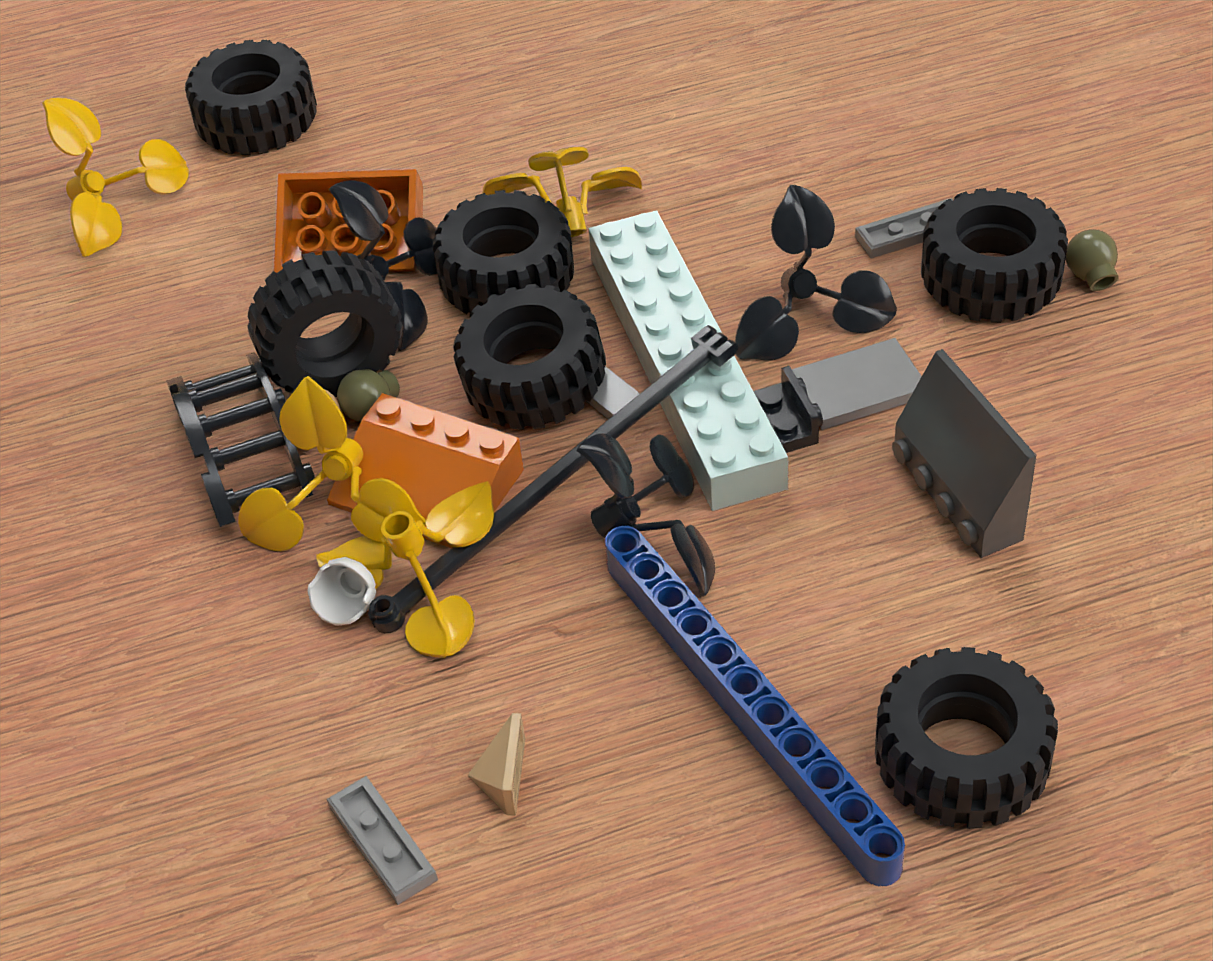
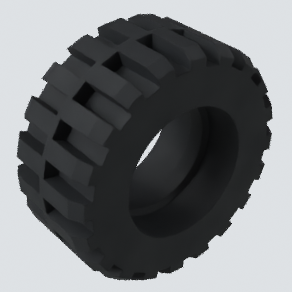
M244 40V43L235 44V42L227 44L226 48L221 50L217 48L211 51L207 58L202 57L197 62L196 67L193 66L185 83L186 97L198 135L211 147L217 150L221 148L223 152L228 154H234V152H239L241 155H251L253 152L263 154L268 153V150L277 148V150L283 148L287 142L296 141L300 138L301 132L308 130L317 112V102L307 61L295 49L289 48L286 44L280 42L273 44L270 40H261V42Z
M986 188L976 189L974 193L968 194L963 192L957 194L953 201L949 198L932 212L925 225L921 260V277L924 280V286L942 307L947 305L951 313L961 316V314L968 315L970 320L980 322V319H990V323H1001L1002 319L1020 320L1027 313L1031 316L1040 311L1043 306L1048 305L1060 290L1068 246L1067 231L1063 222L1059 220V216L1051 207L1046 209L1043 201L1036 197L1032 200L1028 198L1026 193L1020 191L1011 193L1007 192V189L996 188V191H987ZM979 253H998L1006 256L994 257Z
M505 190L495 191V194L486 195L485 193L476 195L474 200L468 201L466 199L458 204L456 210L451 209L435 231L433 251L440 289L443 291L444 297L448 302L455 305V308L466 315L477 305L482 307L486 304L485 301L490 296L505 294L506 289L516 287L519 290L526 288V285L536 284L539 288H545L546 285L555 286L562 293L563 290L567 291L570 281L573 279L574 260L568 220L559 211V208L550 201L545 203V200L536 194L528 196L524 191L514 190V193H506ZM515 253L506 257H493L500 254Z
M323 251L322 255H315L314 252L303 254V259L293 262L291 259L282 264V270L278 273L273 271L265 279L266 285L264 287L259 286L253 297L255 303H251L247 317L249 323L247 327L249 336L266 373L269 374L271 380L277 386L284 388L285 391L292 394L300 382L309 376L323 389L337 397L340 382L347 374L363 369H369L374 372L383 371L389 365V356L395 355L399 346L398 339L402 335L403 325L400 321L402 316L380 273L375 271L373 265L368 261L358 259L357 255L342 252L341 256L338 255L337 251ZM340 312L350 313L338 328L325 335L314 338L300 337L309 325L326 315Z
M532 284L526 285V288L519 290L513 287L506 289V293L500 296L496 294L486 299V304L482 307L477 305L470 312L469 320L464 319L453 345L455 365L470 405L474 406L476 412L483 418H490L492 423L503 427L509 424L510 428L524 430L525 426H532L533 429L545 428L546 423L553 421L555 424L565 421V416L571 412L575 415L582 410L584 402L586 400L590 402L598 391L597 386L602 384L605 376L604 368L606 366V356L595 316L591 313L590 307L583 300L578 299L576 295L566 290H563L561 293L559 288L546 285L545 288H539L538 285ZM541 348L554 349L547 356L532 363L522 365L507 364L517 355L529 350Z
M962 647L961 652H951L950 648L936 650L932 657L928 658L926 654H923L911 660L910 668L905 665L892 676V682L885 685L880 705L878 706L875 758L876 764L880 766V776L884 784L890 789L894 787L893 796L902 805L907 807L911 803L915 806V814L926 820H929L930 816L940 819V825L954 828V823L967 824V829L982 828L983 822L991 821L993 826L1008 822L1010 812L1015 816L1021 815L1030 808L1031 801L1039 799L1045 789L1046 780L1050 776L1058 734V720L1054 717L1055 707L1051 698L1047 694H1043L1044 687L1033 675L1026 677V669L1012 660L1010 663L1002 661L1001 654L989 650L986 655L976 653L975 648ZM946 720H971L992 729L1000 736L1005 745L986 754L962 755L938 746L924 731L932 725Z

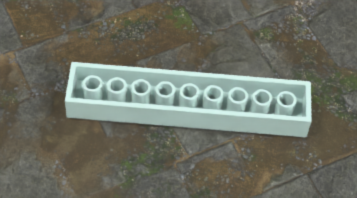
M657 210L588 228L591 261L651 384L694 350L691 337L702 328L711 325L717 330V333L721 332ZM735 356L730 358L721 367L710 361L660 402L712 511L788 490V456Z

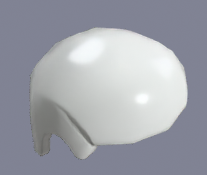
M348 557L329 560L327 564L320 567L315 578L308 585L307 591L311 608L321 620L335 626L351 624L369 610L370 604L375 598L376 583L371 572L358 561Z

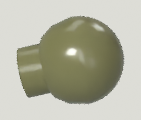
M1089 229L1076 234L1070 240L1067 246L1066 264L1076 277L1087 281L1092 291L1104 290L1118 281L1119 276L1115 270L1118 252L1116 243L1111 236L1100 230Z
M369 369L355 370L347 374L340 382L337 400L342 412L347 417L361 422L362 418L382 393L397 398L400 387L394 374L388 370H383L379 373Z

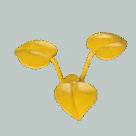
M50 98L42 102L46 113L48 133L54 145L61 152L70 156H79L85 152L79 167L74 169V173L77 176L70 179L66 184L67 195L72 200L70 207L72 229L83 257H88L97 251L113 245L118 241L122 233V221L118 211L113 205L102 202L100 194L103 192L104 187L140 173H145L147 187L157 194L173 193L186 183L189 176L186 161L171 144L161 139H151L141 146L138 155L142 164L141 167L104 179L99 172L85 170L93 153V148L90 144L95 143L101 137L100 124L97 118L85 105L71 99Z
M562 148L556 152H541L528 159L529 167L534 171H544L556 167L562 198L556 201V207L567 218L571 237L587 232L584 215L588 214L586 206L588 192L618 187H635L642 190V181L639 173L630 167H617L597 172L591 176V179L581 183V200L577 202V197L568 196L562 166L573 165L586 160L589 157L587 148ZM515 173L490 179L484 184L482 194L492 195L495 194V191L505 190L506 193H510L514 190L535 186L540 196L545 200V203L547 201L551 202L540 183V177L535 175L527 176L526 173Z
M309 376L305 377L284 403L280 411L279 421L282 432L293 445L304 450L317 446L318 452L325 454L322 459V470L288 503H286L283 495L274 488H261L251 493L243 502L238 515V524L243 536L248 541L273 551H285L293 548L303 537L304 523L300 515L292 509L326 477L331 480L342 481L351 476V498L354 502L358 503L351 512V521L357 530L369 539L382 542L381 524L388 515L397 511L408 512L413 517L415 523L421 520L425 526L426 519L419 513L407 492L395 482L384 478L372 479L367 481L359 492V475L362 473V469L357 466L363 459L362 448L353 439L346 438V421L330 395Z
M486 481L468 487L444 499L428 514L425 522L426 527L421 520L415 523L413 517L408 512L397 511L391 513L381 524L382 542L369 539L366 536L354 538L333 550L316 554L318 565L322 567L329 560L342 557L358 561L371 572L376 583L375 589H377L383 582V570L392 567V552L399 558L409 560L431 606L422 607L410 616L405 627L406 639L410 646L422 655L438 658L452 656L467 644L473 633L475 623L473 610L469 603L459 595L449 596L438 603L417 556L422 552L424 545L422 535L434 542H440L445 538L448 544L453 547H465L476 543L486 536L492 527L494 519L491 486Z

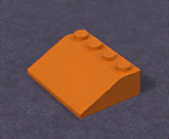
M417 170L279 173L274 271L278 273L283 269L282 264L291 259L293 262L303 259V254L314 252L315 255H322L323 251H337L338 255L341 256L342 252L359 255L364 251L370 241L361 240L352 233L341 214L337 200L329 190L331 186L350 180L364 182L376 189L382 196L388 209V219L381 224L385 229V234L369 255L381 256L388 261L410 251L404 239L405 225L414 218H423V183ZM414 256L389 267V272L415 271Z
M384 393L380 395L362 418L353 439L361 446L363 451V459L357 466L362 469V473L359 475V492L361 487L369 480L378 478L391 480L407 492L417 510L425 519H427L430 511L444 499L461 490L486 481L489 482L492 489L493 509L495 512L524 470L518 437ZM351 476L345 480L334 482L327 498L328 505L350 513L358 503L354 502L351 498ZM422 535L424 539H427V540H429V541L434 542L433 540L429 539L428 537ZM445 538L440 542H435L449 548L453 547L448 544Z

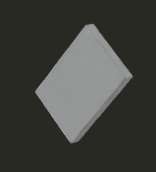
M896 338L792 369L796 378L801 377L803 379L811 403H817L823 417V425L819 426L821 430L907 404L922 377Z

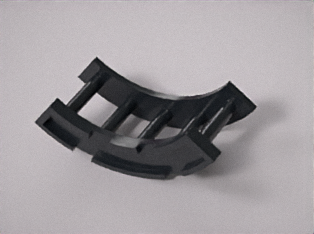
M255 352L246 355L249 365L192 383L191 380L184 382L182 376L166 380L182 425H184L195 458L203 456L208 472L201 474L219 527L236 522L233 513L240 511L239 507L242 506L245 499L254 491L261 488H274L282 493L297 487L301 491L315 478L310 463L302 464L296 446L282 432L279 417L280 411L286 402L281 388L273 390L269 380L270 376L266 373L260 358H258ZM258 389L264 397L206 417L205 413L197 416V412L203 411V406ZM271 412L278 431L221 450L218 447L209 448L206 438L213 436V431ZM284 445L294 472L235 492L232 488L224 490L218 471L225 469L224 465ZM312 491L305 498L312 496Z

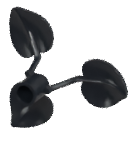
M344 181L329 188L337 200L341 214L352 233L361 240L370 241L364 251L357 255L358 259H365L372 264L383 280H385L389 272V267L413 256L415 264L422 274L428 276L437 275L433 251V239L437 228L429 220L418 217L408 221L404 228V239L410 251L386 261L381 256L369 255L385 234V229L381 224L388 219V209L382 196L372 186L360 181ZM385 282L402 316L400 320L403 325L402 335L398 339L399 346L397 348L398 351H402L424 333L428 323L427 311L421 298L414 290H404L401 282Z
M788 186L784 198L773 215L771 234L775 244L782 251L789 254H799L804 251V255L798 262L794 263V267L787 269L781 277V287L785 292L783 294L785 299L784 308L776 298L764 296L753 301L744 311L735 336V343L739 346L736 356L740 359L776 360L792 351L799 335L798 323L793 317L787 315L792 310L793 297L806 299L816 292L837 299L838 301L832 312L833 319L840 327L853 333H867L878 330L888 324L896 315L897 307L889 286L882 277L874 272L859 270L849 274L841 284V293L818 286L815 275L811 271L803 269V266L812 255V248H824L831 243L835 231L833 215L825 202L815 193L801 186Z
M605 433L595 434L586 439L577 447L576 451L592 463L608 487L615 493L612 497L604 500V504L591 511V520L596 531L605 538L608 532L619 526H630L639 532L671 528L670 531L674 544L696 583L700 598L707 595L715 575V561L705 539L693 525L685 527L681 520L635 524L637 518L641 515L637 502L669 482L675 494L680 498L691 495L694 490L692 473L685 461L678 455L672 443L660 434L651 439L650 452L663 476L632 496L634 494V481L630 477L632 465L619 442L611 435Z

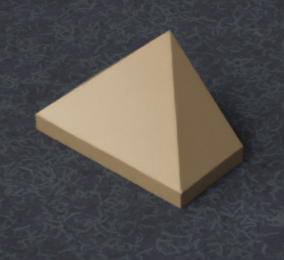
M512 713L468 774L473 782L506 815L516 816L525 747V733L521 713Z

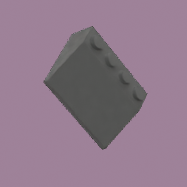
M943 349L938 350L934 353L896 422L895 440L892 443V450L897 461L900 464H905L911 471L918 487L923 491L926 490L935 501L939 513L945 518L948 517L954 524L964 544L967 546L971 545L979 557L983 558L1024 540L1037 455Z

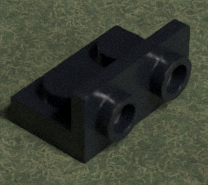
M790 366L782 367L781 383L753 392L785 452L788 453L819 443V426L823 425V417L818 404H812L809 400L803 379L801 377L796 378Z

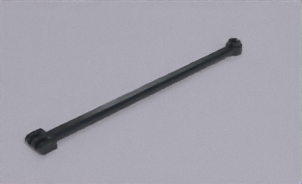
M711 325L705 326L691 337L694 350L582 442L600 433L609 434L617 439L707 363L712 361L721 367L737 353L738 344L733 340H728L727 336L721 332L717 333V330ZM582 442L494 513L492 527L486 536L476 543L465 547H452L423 572L432 590L588 463L589 460L576 451ZM418 577L413 579L393 597L381 595L371 602L368 615L378 632L392 633L397 631L403 625L405 615L426 596Z

